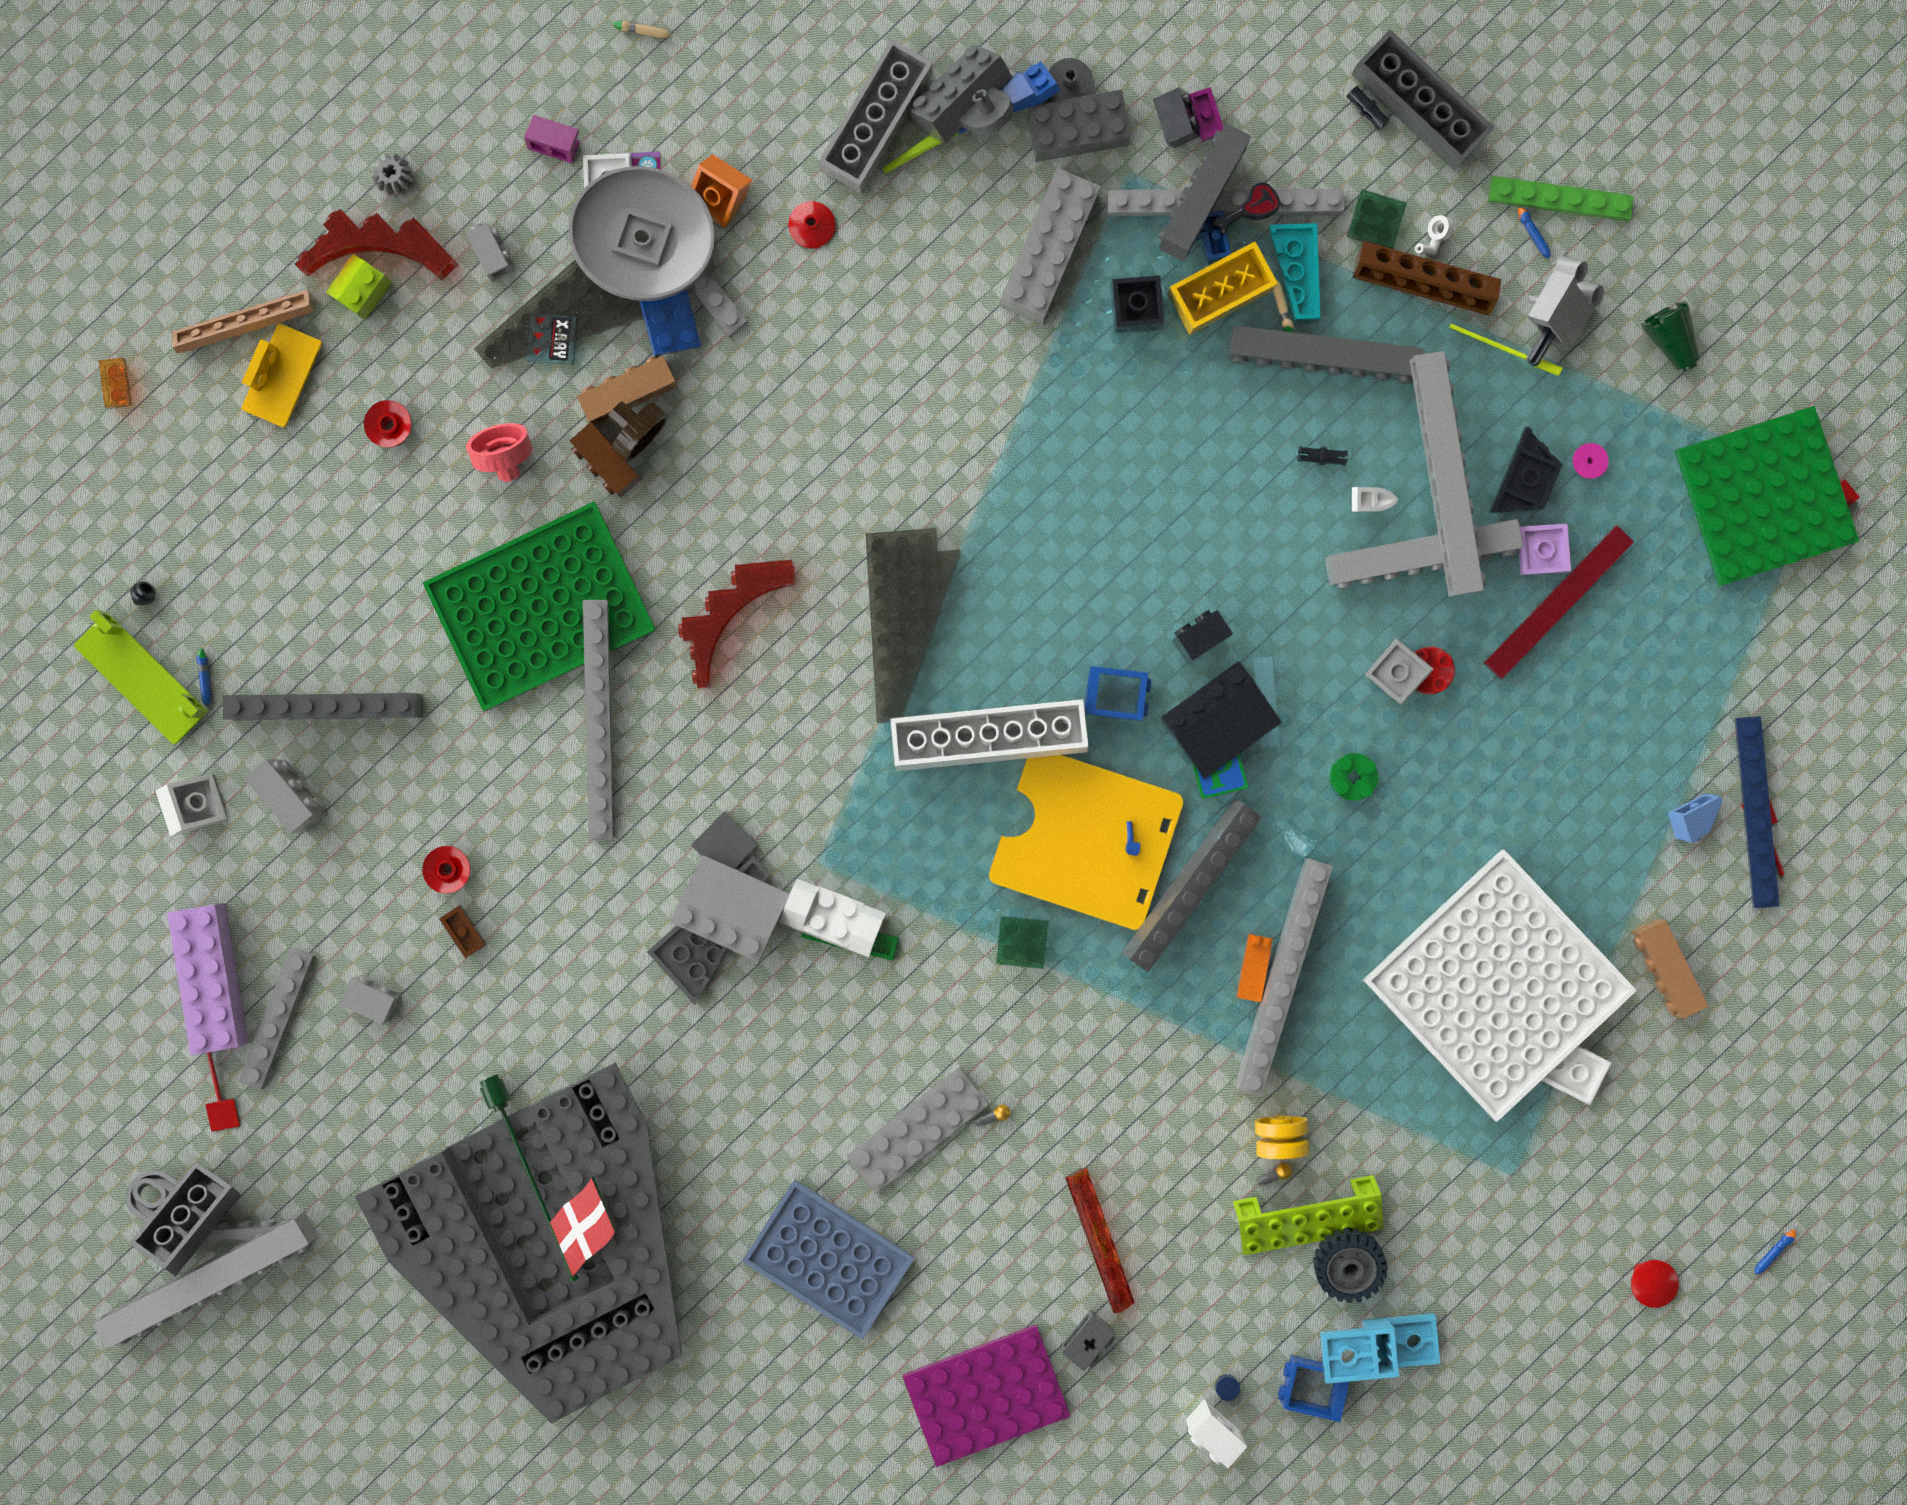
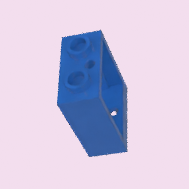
M1090 666L1084 707L1085 715L1143 721V716L1147 717L1149 702H1145V696L1151 690V679L1148 678V673ZM1100 674L1140 679L1136 714L1096 709Z
M1291 1355L1289 1362H1286L1284 1366V1385H1280L1278 1400H1280L1283 1408L1341 1422L1350 1381L1333 1383L1328 1407L1291 1398L1298 1367L1324 1372L1323 1362Z

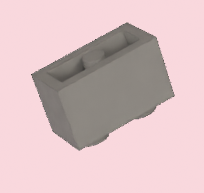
M360 975L351 978L339 1005L381 1025L388 1023L401 996L396 994V990L387 985H382L381 987L374 984V979L368 976Z

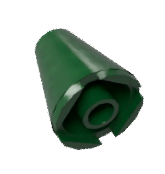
M1686 301L1676 303L1677 308L1675 309L1666 307L1645 319L1646 323H1641V327L1677 370L1682 369L1685 372L1697 366L1696 362L1700 359L1690 308Z

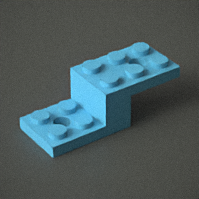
M1434 1313L1362 1320L1363 1328L1320 1332L1326 1384L1399 1377V1367L1440 1364L1437 1323ZM1411 1335L1419 1336V1342L1415 1346L1407 1344V1339ZM1345 1350L1354 1352V1356L1350 1361H1343L1341 1359V1355Z

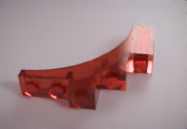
M341 209L328 215L323 225L329 232L321 235L309 251L301 253L298 261L295 263L298 269L309 277L319 268L340 257L361 252H386L409 258L423 265L441 281L459 265L414 217L411 220L405 221L401 225L400 231L396 233L378 213L374 216H369L363 222V226L359 228Z
M792 560L734 565L735 571H731L732 585H736V589L708 591V597H705L706 612L710 611V615L681 617L682 623L678 624L679 637L683 638V641L686 643H693V646H690L691 661L695 660L696 670H692L693 684H697L698 689L710 688V667L713 653L722 632L731 619L756 598L777 589L796 586L794 562Z

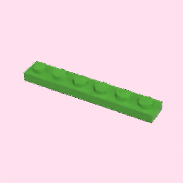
M1493 176L1490 180L1488 202L1627 222L1631 219L1634 195Z

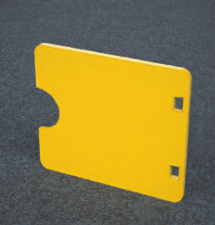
M1063 755L1027 758L1017 791L1026 795L1032 802L1035 811L1034 822L1030 829L1022 835L1015 837L1001 836L989 871L990 880L994 884L1133 930L1139 929L1145 921L1183 806L1181 795ZM1163 818L1171 819L1167 834L1159 831ZM1127 821H1132L1133 842L1140 843V851L1137 856L1127 854L1125 851L1128 837ZM1140 888L1148 890L1144 904L1136 902Z

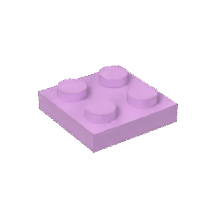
M1568 524L1519 527L1523 548L1519 549L1520 575L1571 571Z

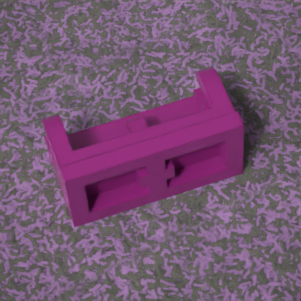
M536 115L532 116L524 136L528 150L572 164L580 142L577 139L579 135L577 128Z

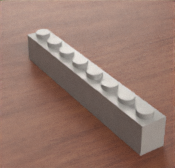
M1518 519L1477 527L1478 537L1475 540L1477 548L1481 551V562L1493 559L1492 555L1501 553L1502 557L1516 555V550L1523 548ZM1439 535L1331 555L1325 558L1330 586L1337 585L1338 589L1352 587L1351 582L1361 581V585L1376 582L1375 578L1384 576L1385 580L1398 578V573L1408 572V576L1423 573V568L1431 567V571L1444 569Z

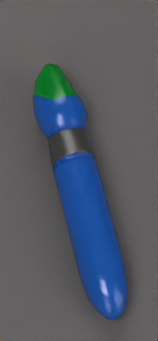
M200 648L196 655V661L199 665L200 691L202 702L208 707L211 703L207 666L208 658L204 649Z

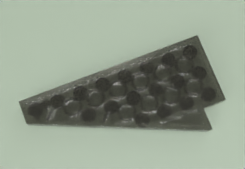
M575 259L478 344L474 350L490 368H494L534 355L538 351L549 350L552 346L567 341L570 343L643 319L644 317L640 301L622 298L602 289L587 277ZM537 317L545 318L544 321L539 325V323L537 322ZM553 318H567V325L571 329L570 335L561 338V328L557 327V340L550 342ZM535 333H544L539 340L535 336Z
M937 528L865 534L876 719L878 724L891 723L892 718L904 717L961 556L960 549L938 550Z

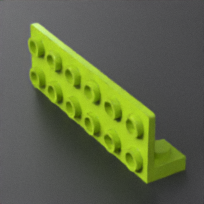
M95 610L89 616L95 623L73 645L74 648L172 744H177L209 711L108 612Z
M1374 1175L1350 1179L1353 1197L1273 1212L1261 1213L1257 1197L1233 1201L1234 1211L1239 1224L1243 1255L1304 1245L1321 1240L1325 1241L1327 1235L1330 1234L1333 1237L1334 1231L1337 1230L1342 1234L1343 1229L1347 1228L1350 1232L1353 1229H1358L1360 1233L1362 1231L1374 1232L1382 1230V1195Z

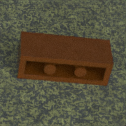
M591 422L569 440L574 446L571 449L580 460L585 458L588 461V470L596 478L599 475L603 478L605 483L602 485L611 495L616 493L621 498L641 480V477L612 449L610 442Z

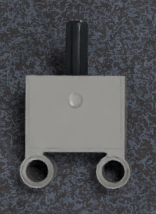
M1567 256L1560 257L1541 294L1529 297V302L1534 304L1529 312L1528 317L1541 333L1526 358V362L1530 365L1538 366L1550 345L1570 351L1594 309L1602 301L1604 287L1584 280L1588 272L1586 261Z

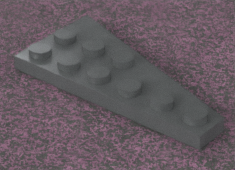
M755 856L738 870L763 882H766L770 875V872ZM676 925L647 953L688 999L696 1005L728 948Z

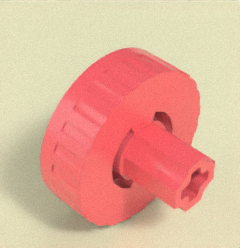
M514 423L486 428L471 437L466 444L473 467L481 472H497L499 480H503V482L512 481L520 476L518 464L525 461L533 449L526 428Z

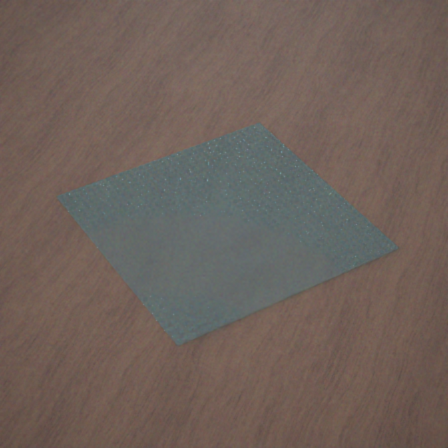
M1128 173L1119 190H1161L1166 188ZM1107 216L818 862L826 868L1243 1055L1260 1003L1236 997L1248 934L1273 938L1265 979L1266 984L1304 858L1333 866L1271 1067L1513 1175L1517 1171L1553 1086L1540 1081L1498 1122L1494 1121L1369 988L1363 979L1502 849L1515 860L1595 947L1610 960L1669 827L1670 819L1668 812L1676 809L1783 566L1729 584L1718 585L1675 450L1721 435L1546 357L1542 359L1563 367L1559 376L1537 367L1534 368L1525 359L1450 329L1449 326L1454 324L1525 355H1529L1530 350L1391 288L1352 278V271L1319 256L1320 319L1318 321H1295L1271 236L1238 220L1230 224L1227 228L1231 254L1256 242L1275 279L1282 286L1290 319L1294 324V333L1424 348V354L1444 351L1445 357H1448L1450 362L1448 377L1454 386L1452 401L1458 410L1456 426L1462 434V442L1459 444L1461 453H1464L1466 459V466L1463 468L1464 474L1468 477L1470 489L1467 492L1469 500L1473 503L1474 513L1471 516L1472 522L1476 527L1518 519L1519 527L1568 524L1571 571L1616 525L1634 541L1503 679H1499L1483 662L1570 572L1520 575L1518 549L1516 550V555L1502 557L1500 553L1492 555L1493 559L1479 562L1480 570L1485 575L1486 584L1483 586V591L1473 594L1449 597L1444 569L1431 571V567L1423 568V573L1408 576V572L1398 573V578L1385 580L1384 576L1375 578L1376 582L1361 585V581L1351 582L1352 587L1338 589L1337 585L1330 586L1325 564V558L1328 556L1438 535L1414 384L1399 383L1398 379L1377 381L1373 376L1353 378L1348 373L1334 376L1329 375L1328 371L1319 370L1317 373L1305 372L1304 368L1297 367L1294 370H1284L1280 368V365L1272 364L1271 367H1260L1255 362H1247V364L1233 363V360L1227 359L1230 331L1234 325L1285 331L1282 327L1283 321L1280 317L1273 291L1189 335L1167 293L1170 286L1212 265L1207 263L1203 239L1195 241L1186 260L1183 262L1159 250L1161 239L1158 236L1163 226H1169L1172 221L1169 219V216ZM1160 275L1165 322L1162 330L1114 334L1110 292L1112 279ZM1529 426L1536 438L1543 442L1549 448V452L1556 456L1563 464L1546 506L1542 510L1491 513L1489 512L1522 431L1524 427ZM1595 443L1603 447L1607 452L1609 459L1608 467L1597 478H1584L1573 467V455L1583 444ZM1302 446L1320 449L1322 446L1329 450H1347L1348 456L1344 458L1347 459V464L1343 466L1325 463L1324 466H1321L1314 462H1298L1297 456L1307 455L1298 454V448ZM1352 488H1383L1392 492L1398 498V502L1383 511L1352 512ZM1207 610H1210L1211 613L1218 610L1233 635L1187 664L1172 642V639L1177 637L1174 632L1187 623L1192 627L1196 624L1194 619ZM1396 638L1413 652L1424 647L1440 648L1451 656L1455 665L1453 681L1444 691L1437 694H1424L1415 690L1402 706L1364 674ZM1240 661L1282 723L1239 754L1249 788L1201 799L1192 763L1162 725L1161 717ZM1090 666L1147 672L1148 678L1151 679V690L1145 696V702H1149L1147 717L1143 716V721L1085 715L1088 739L1087 752L1063 755L1181 795L1183 806L1146 918L1234 799L1245 803L1262 816V819L1147 973L1121 953L1137 930L994 884L990 880L989 871L1001 836L1015 837L1022 835L1030 829L1034 822L1035 811L1032 802L1026 795L1017 791L1027 758L896 771L891 719L1082 699L1085 707ZM1100 674L1096 709L1136 714L1140 679ZM1349 753H1359L1367 756L1375 763L1378 771V783L1375 790L1369 797L1358 801L1342 799L1329 783V771L1332 764L1338 758ZM1353 770L1352 774L1347 775V778L1351 779L1352 784H1355V781L1360 778L1355 770ZM1163 818L1160 832L1167 834L1171 819ZM1140 888L1136 902L1144 904L1148 890Z

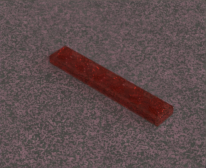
M1087 1167L1079 1168L1066 1176L1065 1179L1113 1313H1121L1133 1305L1135 1301Z

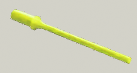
M1454 324L1449 326L1450 329L1526 360L1528 356ZM1544 359L1541 360L1538 366H1534V368H1540L1556 376L1560 375L1563 368Z

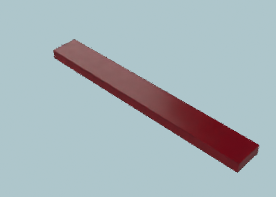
M1618 525L1614 526L1483 664L1499 679H1503L1634 541Z

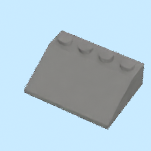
M703 855L676 907L670 923L759 962L790 894Z

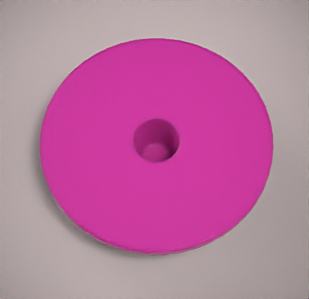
M1586 443L1575 451L1572 461L1575 471L1580 476L1593 479L1601 476L1606 471L1609 459L1603 447L1595 443Z

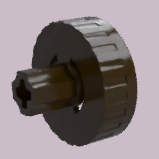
M623 401L619 402L611 410L608 417L622 430L615 439L612 449L627 462L633 460L655 439L666 424L669 416L654 402L646 405L637 414Z

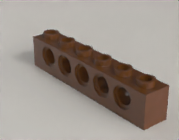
M1363 241L1356 256L1352 278L1487 316H1490L1498 302L1501 279L1366 241Z

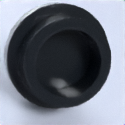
M141 581L132 586L130 595L135 605H149L155 600L156 590L151 584Z

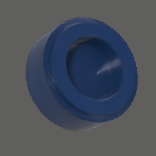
M1225 1374L1216 1380L1215 1390L1222 1400L1231 1401L1239 1395L1240 1386L1234 1376Z

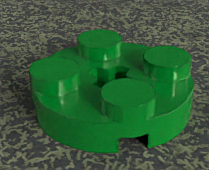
M1349 753L1338 758L1332 764L1329 771V783L1342 799L1358 801L1369 797L1373 793L1378 783V771L1375 763L1367 756L1359 753ZM1353 770L1357 771V775L1360 776L1359 780L1355 781V784H1352L1351 779L1347 778V775L1352 774Z

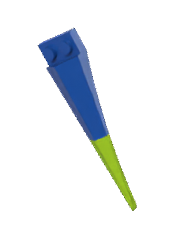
M1040 61L1030 66L1023 74L1018 71L1000 91L1010 97L1014 104V112L1041 104L1060 91V88ZM962 127L953 137L969 130ZM928 135L883 167L882 170L884 173H888L943 142Z

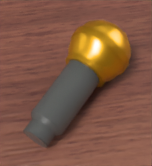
M1000 1104L994 1111L975 1119V1123L979 1126L995 1120L1005 1121L1010 1117V1109L1007 1105Z
M1280 1163L1275 1170L1256 1179L1258 1185H1266L1277 1179L1287 1180L1292 1175V1168L1286 1163Z

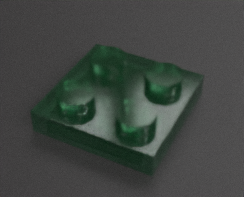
M1361 189L1346 237L1393 249L1407 203Z
M1001 916L996 964L1044 969L1049 921Z

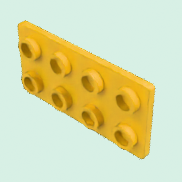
M279 323L270 343L260 339L241 382L250 387L241 409L282 428H286L321 349L322 341Z

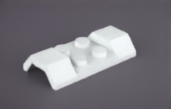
M797 879L785 904L780 924L869 958L886 913L831 890Z

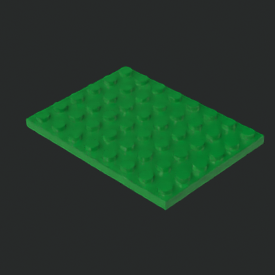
M595 501L422 582L483 712L584 665L583 600H608L610 652L657 631Z

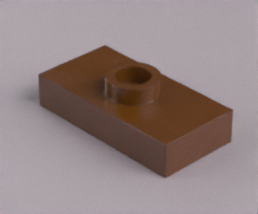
M461 905L439 918L464 958H468L487 945Z

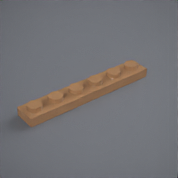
M307 289L172 331L173 349L177 354L192 351L205 345L214 344L221 340L237 337L250 331L314 312L312 295Z

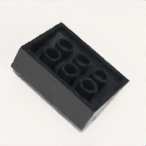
M1240 661L1161 717L1162 725L1204 779L1282 723Z

